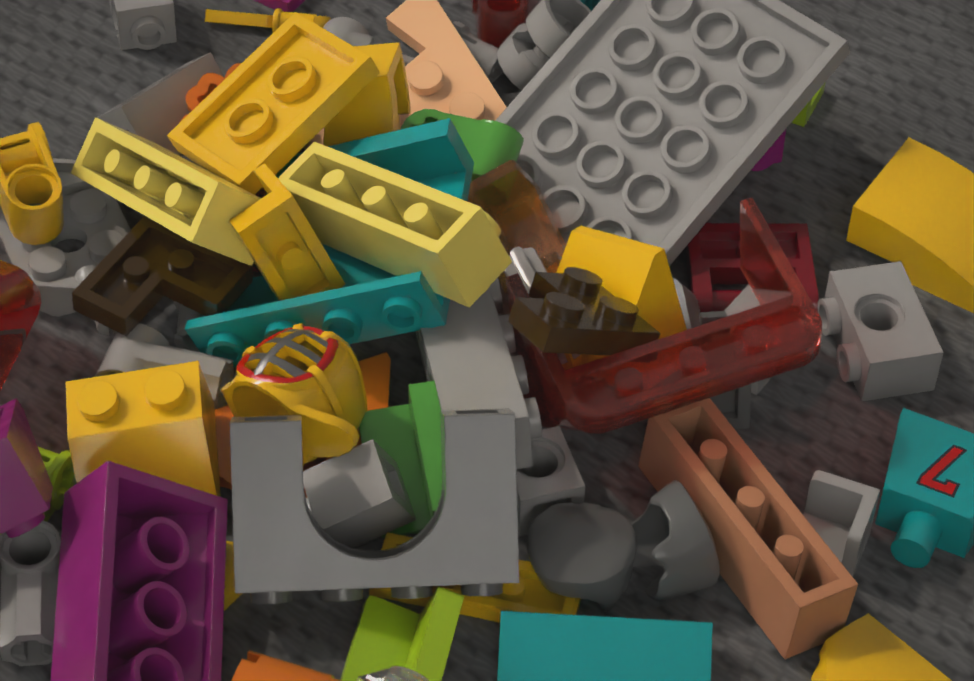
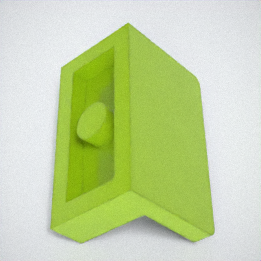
M438 586L420 614L379 597L369 596L362 606L340 680L442 681L464 596Z

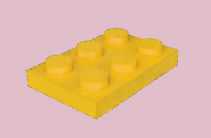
M294 12L167 134V137L178 152L200 167L255 195L263 187L254 172L256 168L265 163L276 175L380 72L371 56Z

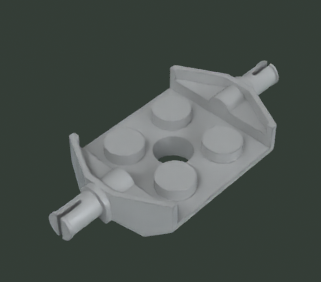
M53 158V163L62 184L64 226L61 233L54 240L46 244L31 245L23 243L16 239L9 230L0 206V240L29 306L32 307L41 303L39 311L51 316L60 317L76 312L73 310L72 292L131 229L115 198L71 174L76 160ZM35 203V204H29V205H30V206H36V205H41V204ZM66 239H78L85 243L84 247L70 253H65L59 248L54 247L58 242ZM95 321L97 331L101 335H109V328Z

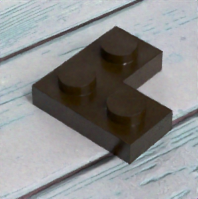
M144 216L72 292L73 310L127 337L163 296L204 316L227 312L253 282V266L192 243Z
M567 267L564 273L536 272L528 294L531 298L516 297L508 320L513 327L545 353L652 357L660 336V332L638 315L639 309L636 305L612 295L601 286L603 280L595 273L576 267Z

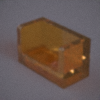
M509 160L473 180L470 184L467 202L482 207L497 222L501 229L499 239L508 255H510V250L520 246L522 249L531 247L538 253L547 272L556 273L566 244L539 185L515 160ZM503 271L498 279L504 292L515 301L517 296Z

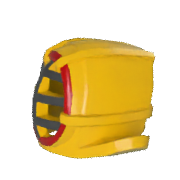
M303 323L286 328L266 338L255 347H248L243 352L242 359L236 365L237 375L232 382H228L220 389L234 417L302 415L303 465L315 460L317 457H339L351 451L357 445L360 437L357 428L368 411L362 372L357 356L349 343L333 331H324L320 328L304 326Z

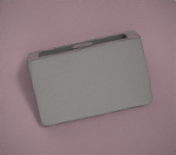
M210 52L185 63L97 118L124 130H129L133 134L180 155L181 153L173 146L167 134L189 113L185 100L187 92L196 86L200 78L206 73L213 72L224 78L225 76Z

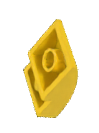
M908 137L853 205L846 241L891 262L901 261L913 286L974 313V173L942 153Z

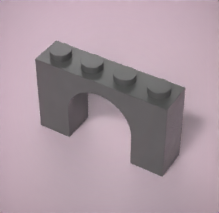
M509 408L440 410L442 490L436 511L428 524L412 539L396 547L376 551L356 549L338 542L329 536L312 516L304 493L302 415L232 417L230 420L235 593H250L251 603L255 604L287 603L293 601V591L321 590V600L334 602L362 599L363 589L391 588V597L398 599L431 597L433 595V586L461 585V594L466 596L502 594L503 583H519L515 413Z

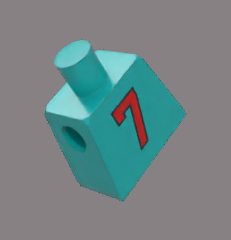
M903 408L900 414L875 522L876 525L897 532L891 544V553L900 563L912 568L925 567L929 563L935 548L964 558L974 545V433Z

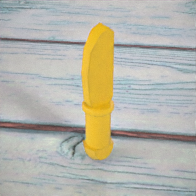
M276 8L273 15L206 9L205 22L272 28L274 33L294 12H284L282 9ZM298 13L322 28L331 20L327 16Z

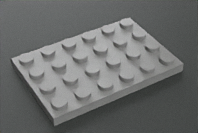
M601 0L495 120L514 128L524 138L506 196L502 199L491 200L469 193L467 202L473 201L475 205L482 207L497 222L501 229L499 239L506 248L512 250L520 246L522 249L530 247L535 249L549 273L557 272L570 233L580 225L664 248L670 266L850 54L848 42L846 39L779 0Z

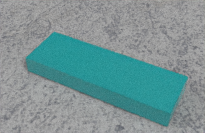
M501 611L497 681H711L713 623Z

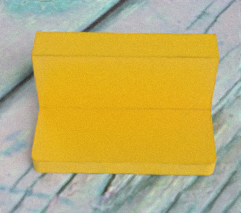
M265 163L256 168L254 172L267 195L230 219L229 223L278 301L345 286V282L293 195Z

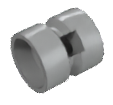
M541 0L528 14L526 23L518 25L500 45L497 51V58L504 74L522 91L591 10L580 0Z

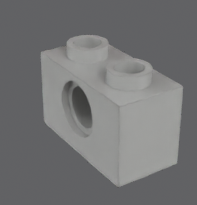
M902 262L830 271L825 298L818 301L817 317L823 335H833L838 345L836 354L837 366L844 382H854L861 401L934 390L944 352Z

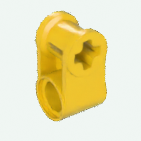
M39 122L28 124L27 131L0 138V206L13 236L21 242L31 245L46 244L54 240L61 233L64 226L61 179L53 163L45 132ZM39 203L41 205L30 206L29 204Z

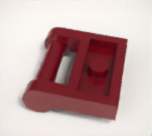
M705 223L685 247L689 290L696 296L700 312L724 311L743 291L712 290V284H793L794 290L761 291L798 309L801 313L799 321L817 320L818 288L807 223Z

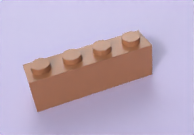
M704 393L649 413L638 467L657 492L674 480L682 483L689 492L712 533L720 564V575L784 659H788L819 646L826 639L844 628L858 583L709 396Z

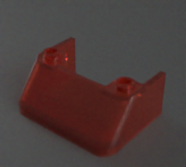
M752 197L740 201V269L757 297L760 306L564 370L557 353L542 352L513 327L516 349L519 355H522L527 373L549 419L554 424L572 431L595 434L606 433L809 364L817 357L822 346L821 317ZM518 273L506 277L510 313L516 297L530 298Z

